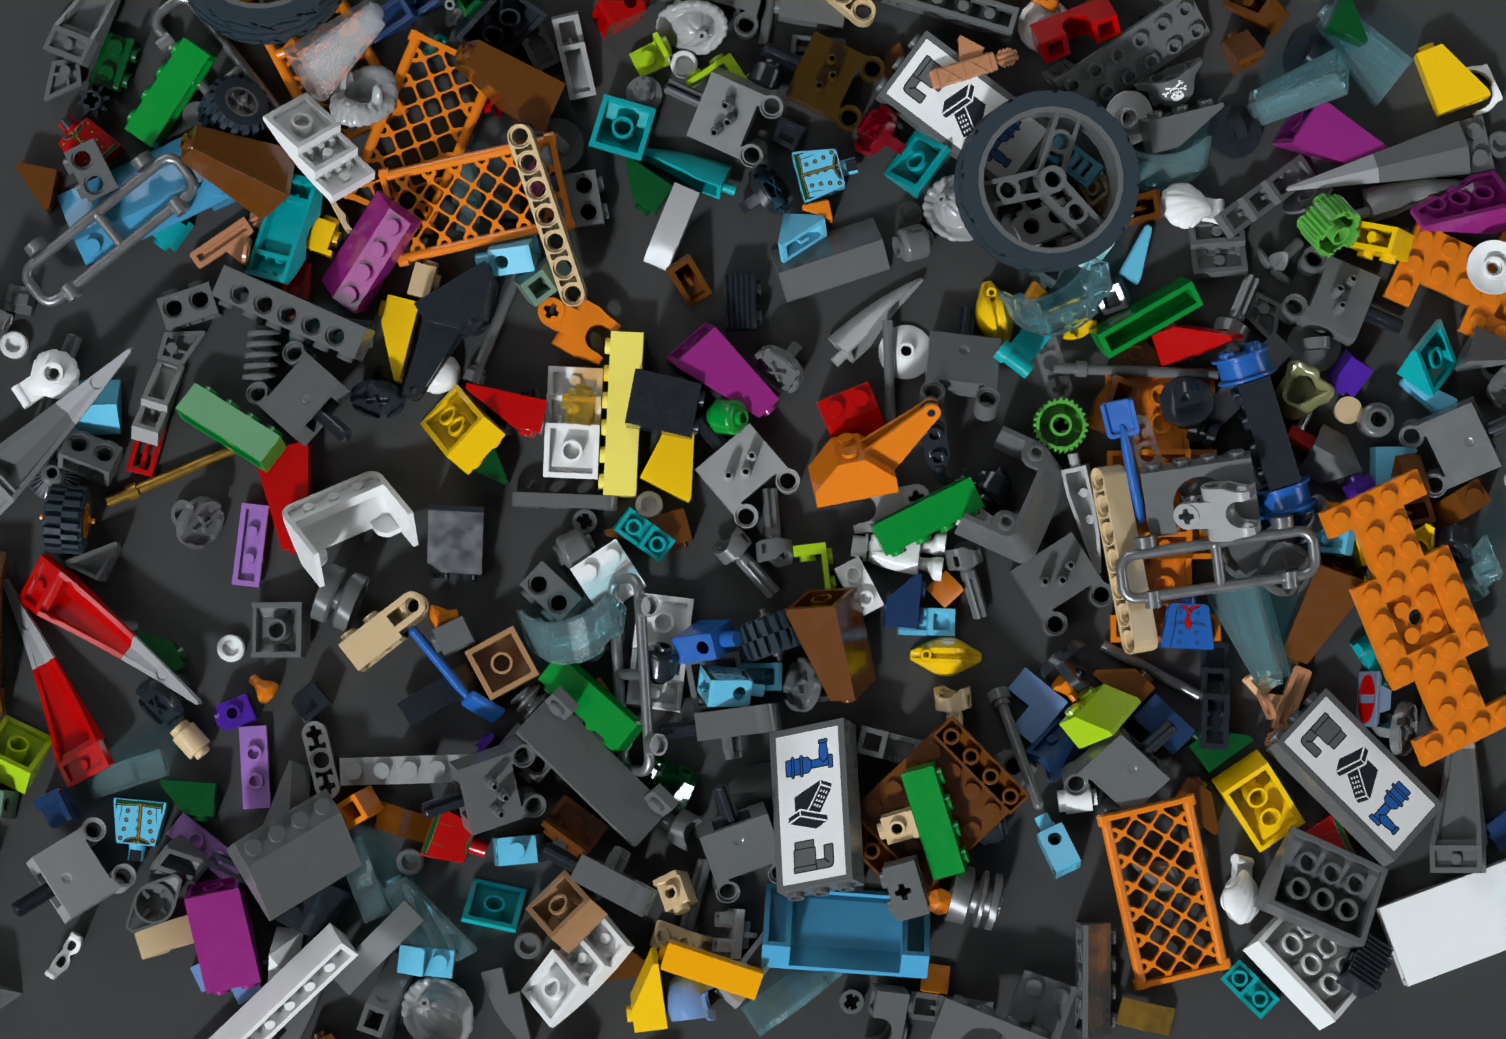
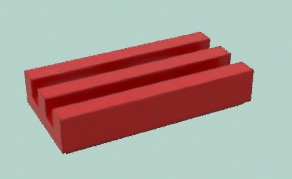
M168 425L164 429L158 446L154 448L148 470H145L152 445L145 444L139 468L134 466L141 441L134 440L126 467L127 471L154 477Z

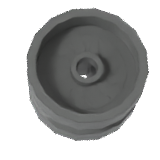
M332 563L324 576L325 586L318 588L310 618L325 623L334 612L333 627L347 632L360 610L370 577L355 572L346 583L348 576L347 568Z

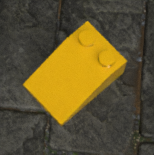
M458 384L449 391L420 423L445 456L468 475L473 469L480 466L485 456L492 449L496 448L506 435L494 420Z
M1257 749L1211 779L1260 853L1285 837L1290 827L1298 828L1306 823L1269 763Z

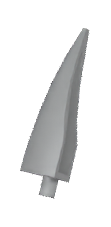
M1424 179L1362 189L1364 208L1355 211L1361 216V219L1368 218L1371 223L1395 217L1403 211L1424 202L1428 197L1440 196L1446 193L1448 187L1452 185L1456 187L1462 184L1463 180Z
M920 277L881 297L835 331L828 338L838 350L831 358V361L837 367L846 359L853 364L876 340L883 329L882 320H890L894 313L923 282V279Z
M1078 452L1068 454L1070 467L1061 470L1064 487L1088 555L1094 568L1100 574L1102 573L1101 538L1090 480V464H1081Z

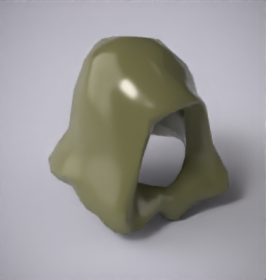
M1290 360L1286 366L1285 376L1275 390V395L1282 417L1288 420H1298L1309 415L1318 406L1330 403L1335 389L1331 384L1320 378L1319 369L1308 366L1303 361Z

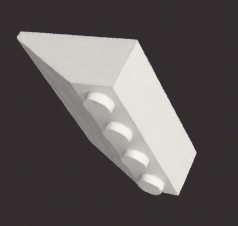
M1276 916L1243 949L1251 960L1319 1030L1336 1022L1357 997L1354 993H1350L1345 987L1336 983V979L1350 949Z

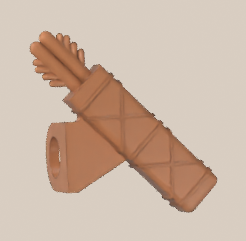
M960 35L956 41L958 44L959 62L933 69L929 72V77L933 89H940L998 70L999 65L1004 68L1006 66L1010 67V65L1013 66L1016 63L1015 60L1019 59V56L1016 55V49L1011 50L1008 47L1006 49L1003 48L1002 51L1000 49L997 55H994L993 52L983 54L984 47Z
M251 212L250 219L246 220L245 217L238 219L237 222L235 221L234 224L219 232L218 235L212 237V239L196 248V250H193L190 253V257L200 270L209 266L212 262L225 255V253H229L244 267H247L254 242L249 237L255 234L254 228H260L263 219L258 218Z
M1293 665L1282 695L1256 694L1266 719L1271 720L1270 727L1273 728V732L1267 734L1268 737L1264 741L1265 746L1268 747L1272 743L1269 738L1280 727L1284 730L1289 725L1286 721L1287 718L1300 707L1301 700H1303V695L1311 678L1312 672L1310 670Z

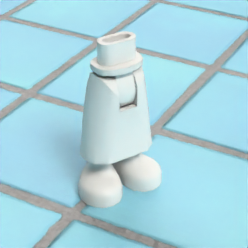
M939 530L931 540L919 545L914 542L906 546L907 551L896 557H892L891 554L888 556L883 554L874 534H871V536L870 533H866L865 536L853 535L851 556H859L863 558V562L868 561L883 568L912 575L918 574V570L927 571L934 581H941L947 531L941 533ZM927 553L940 557L922 558L920 554Z

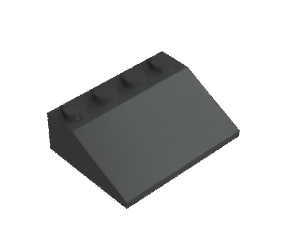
M327 789L244 836L226 849L269 921L362 866L342 814Z
M1292 826L1285 835L1261 882L1254 907L1348 949L1362 947L1365 945L1388 869Z
M1075 921V987H1077L1075 994V1033L1081 1038L1110 1035L1111 1028H1115L1116 1017L1115 1011H1111V1000H1115L1116 986L1115 983H1111V972L1116 971V957L1111 956V945L1116 944V929L1111 928L1110 922Z

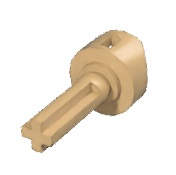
M945 685L935 687V709L947 712L946 719L953 715L963 726L961 711L972 707L970 686L959 691H954Z

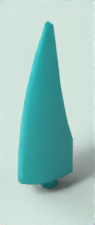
M646 148L642 161L679 179L695 191L719 200L723 192L732 196L736 195L738 186L727 182L732 170L730 165L692 154L656 148Z

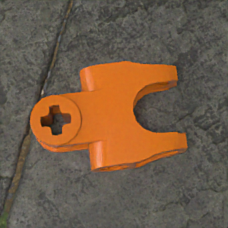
M549 297L538 306L540 321L557 332L551 344L573 357L581 358L597 365L601 363L603 357L588 347L586 343L587 333L595 327H603L609 331H619L621 325L609 317L599 306L588 300H585L584 303L578 306L571 307L557 298ZM553 306H556L558 316L552 315L550 319L547 318L545 309H551Z

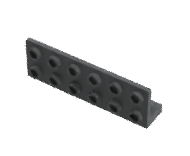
M1155 0L1159 8L1074 65L1066 58H1063L1042 74L1046 81L1057 90L1079 94L1096 102L1100 107H1105L1114 96L1123 91H1128L1134 87V83L1150 76L1210 35V30L1194 0Z
M558 687L516 730V734L632 847H636L679 802L660 783L649 790L572 715L580 705L561 687Z

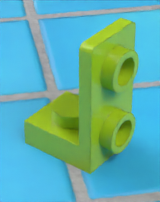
M658 32L652 34V43L629 54L639 76H650L670 66V57L673 56L671 46L665 36L660 38Z
M721 53L710 60V66L701 71L698 68L686 76L688 80L684 83L692 88L696 87L708 79L717 66L745 79L747 77L731 53L725 56Z
M825 542L792 547L793 558H799L800 563L816 561V556L821 555L824 588H836L835 575H829L828 567L829 564H833L832 549L826 548Z

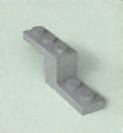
M471 754L339 758L340 786L453 782L449 762Z

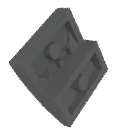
M1201 221L1193 228H1188L1193 279L1248 274L1244 229L1228 239L1220 226L1215 223Z

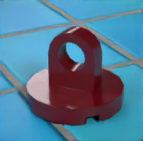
M884 104L880 105L879 110H871L857 129L856 135L859 138L858 142L854 141L855 149L865 156H871L882 149L884 145H887L901 155L907 145L892 134L897 123L896 111Z

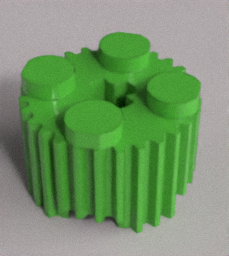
M1325 193L1317 195L1313 199V206H1310L1306 214L1297 220V227L1301 231L1300 233L1321 256L1329 258L1334 255L1333 252H1336L1337 249L1340 250L1342 246L1347 248L1353 246V243L1361 236L1358 230L1360 228L1358 225L1361 224V216L1340 195L1327 196Z
M1062 397L1058 400H1049L1033 416L1031 429H1034L1032 432L1034 440L1044 444L1051 451V454L1057 452V455L1070 453L1086 438L1085 434L1088 432L1086 428L1089 424L1086 423L1087 418H1084L1085 413L1081 412L1082 408H1078V404H1073L1074 400L1069 402L1068 398L1063 400ZM1058 420H1062L1063 425L1066 426V430H1062L1060 433L1055 431L1056 428H1053V424H1056Z

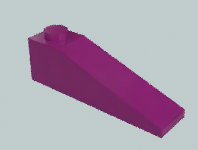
M1495 170L1473 174L1464 178L1462 184L1456 187L1453 185L1448 187L1446 193L1441 196H1432L1411 208L1410 214L1422 230L1479 234H1493L1506 231V184Z

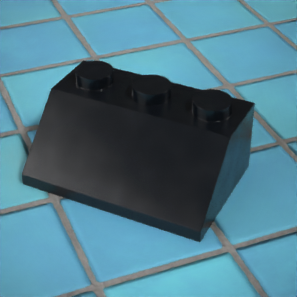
M485 0L471 15L464 17L462 14L457 19L455 39L464 45L469 41L481 40L511 55L546 18L548 11L541 0Z

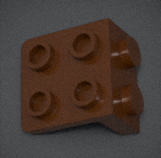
M566 793L549 816L541 823L545 828L543 832L555 841L559 838L567 844L565 848L576 857L582 854L588 855L610 826Z

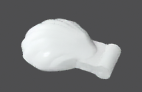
M1173 183L1162 192L1161 203L1164 216L1172 225L1183 229L1193 228L1201 221L1218 225L1213 217L1225 209V201L1223 199L1206 198L1201 191L1188 183Z
M57 349L42 352L34 360L31 376L11 389L24 409L30 407L44 396L61 399L79 384L80 371L78 364L67 352L58 351Z
M1233 854L1230 859L1232 863L1231 878L1223 889L1220 902L1228 917L1235 923L1242 925L1250 923L1259 912V909L1254 907L1259 890L1252 877L1253 858Z

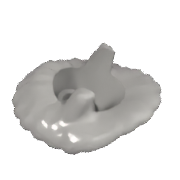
M675 0L674 4L668 5L666 9L659 13L656 19V30L660 37L665 36L671 46L680 50H688L696 55H706L715 50L722 43L723 38L726 37L728 20L724 12L717 5L711 4L708 1Z
M372 64L364 66L360 70H355L353 73H343L340 84L330 98L329 109L331 116L334 117L337 123L347 125L348 127L370 126L372 123H377L381 119L386 118L389 113L394 111L398 101L399 92L393 72L385 66Z
M954 174L948 177L944 176L939 181L934 182L933 186L928 189L922 205L923 215L926 218L927 224L941 237L953 242L971 241L973 238L966 230L955 203ZM998 207L991 209V211H992V213H993V215H994V217H995L996 219H997Z
M428 976L417 980L405 992L404 1000L401 1003V1015L403 1016L404 1025L413 1039L435 1036L467 1039L472 1032L474 1023L473 1005L467 996V992L463 988H459L456 983L446 978H431Z

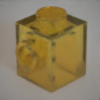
M576 383L575 387L569 388L568 393L563 392L561 409H566L564 422L587 426L592 425L597 391H593L591 385Z

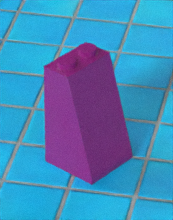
M231 876L188 884L184 902L206 994L214 992V995H222L230 992L232 988L250 989L257 986V983L261 982L263 974L245 884Z

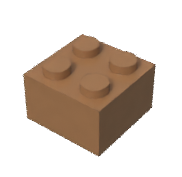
M515 626L507 628L464 652L490 701H494L541 675Z
M564 869L525 909L547 935L569 954L608 914L582 885L570 880L571 875Z

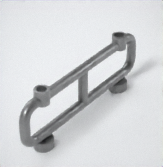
M167 0L153 13L151 19L152 28L158 36L154 42L164 54L168 51L171 53V49L176 41L164 28L162 20L180 4L188 5L194 12L188 0ZM199 18L236 65L223 76L231 77V75H238L240 77L243 74L244 77L249 78L251 83L256 82L260 90L264 89L267 93L266 98L271 100L272 104L270 107L273 110L280 107V103L226 36L220 34L219 31L213 30ZM204 78L198 88L205 95L210 85Z
M149 150L142 152L131 162L138 172L51 243L47 244L43 237L39 236L25 246L24 250L31 259L23 267L22 281L40 304L51 307L57 306L65 300H68L70 303L77 301L83 295L80 288L170 216L175 214L179 218L190 210V206L187 203L197 193L198 179L193 170L180 160L179 155L167 153L155 159ZM167 164L174 165L187 181L186 190L172 198L164 208L124 239L106 217L105 213ZM96 221L115 244V247L74 280L66 283L58 293L53 296L46 295L33 278L34 270Z
M1293 515L1271 517L1272 529L1262 530L1256 535L1239 538L1230 542H1212L1207 538L1157 546L1156 535L1134 537L1135 549L1124 552L1116 563L1117 585L1120 595L1126 601L1132 604L1145 603L1146 609L1160 608L1164 600L1281 583L1283 589L1299 587V581L1311 578L1320 567L1319 542L1316 534L1310 528L1294 526ZM1292 537H1303L1307 540L1310 563L1305 569L1226 580L1222 547ZM1211 549L1215 582L1162 590H1149L1141 593H1134L1129 588L1127 565L1133 560Z
M618 573L613 575L609 581L608 597L602 600L601 609L604 613L609 614L614 696L626 706L624 680H639L644 764L643 766L632 765L630 762L629 750L632 744L627 750H618V759L635 776L643 777L652 772L655 765V756L663 755L668 747L666 737L663 734L654 733L648 651L646 617H653L657 614L659 603L655 596L645 595L644 585L636 574ZM620 584H631L634 591L639 669H623L620 613L623 611L624 603L619 598Z

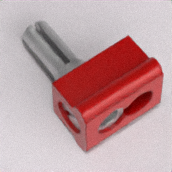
M1312 412L1306 418H1300L1297 424H1292L1287 431L1291 447L1304 455L1310 451L1316 439L1315 436L1305 431Z

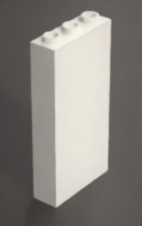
M1506 858L1486 865V873H1464L1376 907L1375 911L1388 945L1394 950L1392 956L1403 985H1414L1506 950Z

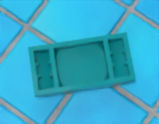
M293 174L290 196L262 220L245 274L289 285L306 259V240L309 236L310 228L321 214L323 194L306 176Z

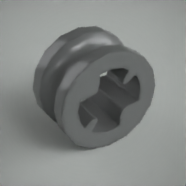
M582 509L574 514L572 523L575 529H580L583 534H588L595 530L597 518L592 511ZM583 514H588L589 520L593 521L592 526L589 527L587 525L588 529H581V524L577 522L579 516L583 518Z
M847 989L841 993L839 1004L841 1009L847 1014H856L862 1009L864 999L862 994L856 989ZM848 994H852L853 997L855 995L859 997L855 1009H850V1006L848 1008L844 1006Z

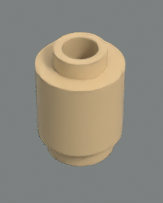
M185 719L170 732L174 737L173 742L190 760L194 757L199 760L210 750L208 745L211 741L194 722L190 723Z

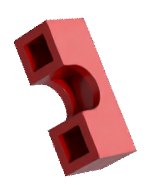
M1092 0L1030 24L1034 46L1045 64L1070 55L1068 42L1076 36H1089L1094 40L1095 44L1121 35L1117 13L1108 0Z

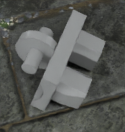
M727 909V911L715 913V927L726 928L725 939L714 938L712 942L713 953L724 955V957L730 959H741L742 948L749 949L750 938H758V933L750 932L751 921H744V909Z

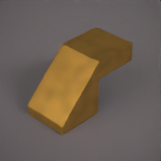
M1122 996L1116 1024L1169 1036L1175 1009Z

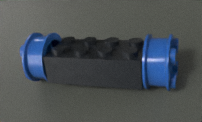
M1254 340L1243 344L1244 349L1235 351L1229 348L1217 352V358L1212 360L1211 363L1212 365H1217L1221 379L1218 386L1228 387L1234 385V388L1230 389L1234 404L1240 407L1242 414L1238 415L1240 426L1245 434H1249L1250 440L1246 441L1247 449L1250 451L1253 460L1256 459L1258 466L1253 468L1258 483L1260 482L1261 486H1263L1256 489L1257 500L1261 510L1260 519H1267L1271 523V517L1291 513L1302 515L1311 512V506L1317 502V499L1311 497L1307 482L1310 480V476H1300L1272 381L1268 375L1277 370L1276 366L1271 365L1267 349L1270 348V344H1262L1259 340Z

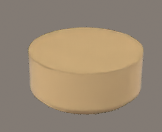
M1343 397L1334 405V416L1342 424H1352L1357 421V416L1362 406L1354 397Z

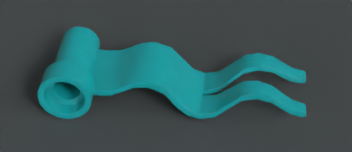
M1052 294L1049 295L1011 343L1006 340L993 356L999 363L1002 364L1004 362L1024 379L1035 367L1031 363L1032 360L1072 312L1070 308H1067L1052 322L1043 323L1045 314L1055 298Z

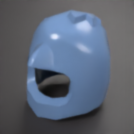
M675 975L667 986L665 997L666 1008L671 1021L706 1018L708 1021L716 1020V1012L711 1008L708 999V991L714 987Z

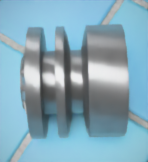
M967 866L965 872L953 875L949 890L952 897L948 913L945 914V921L963 924L967 914L971 913L973 914V927L978 928L981 916H984V929L991 931L995 920L999 916L1003 901V874L995 873L992 884H989L990 872L987 870L984 871L980 881H975L974 867Z

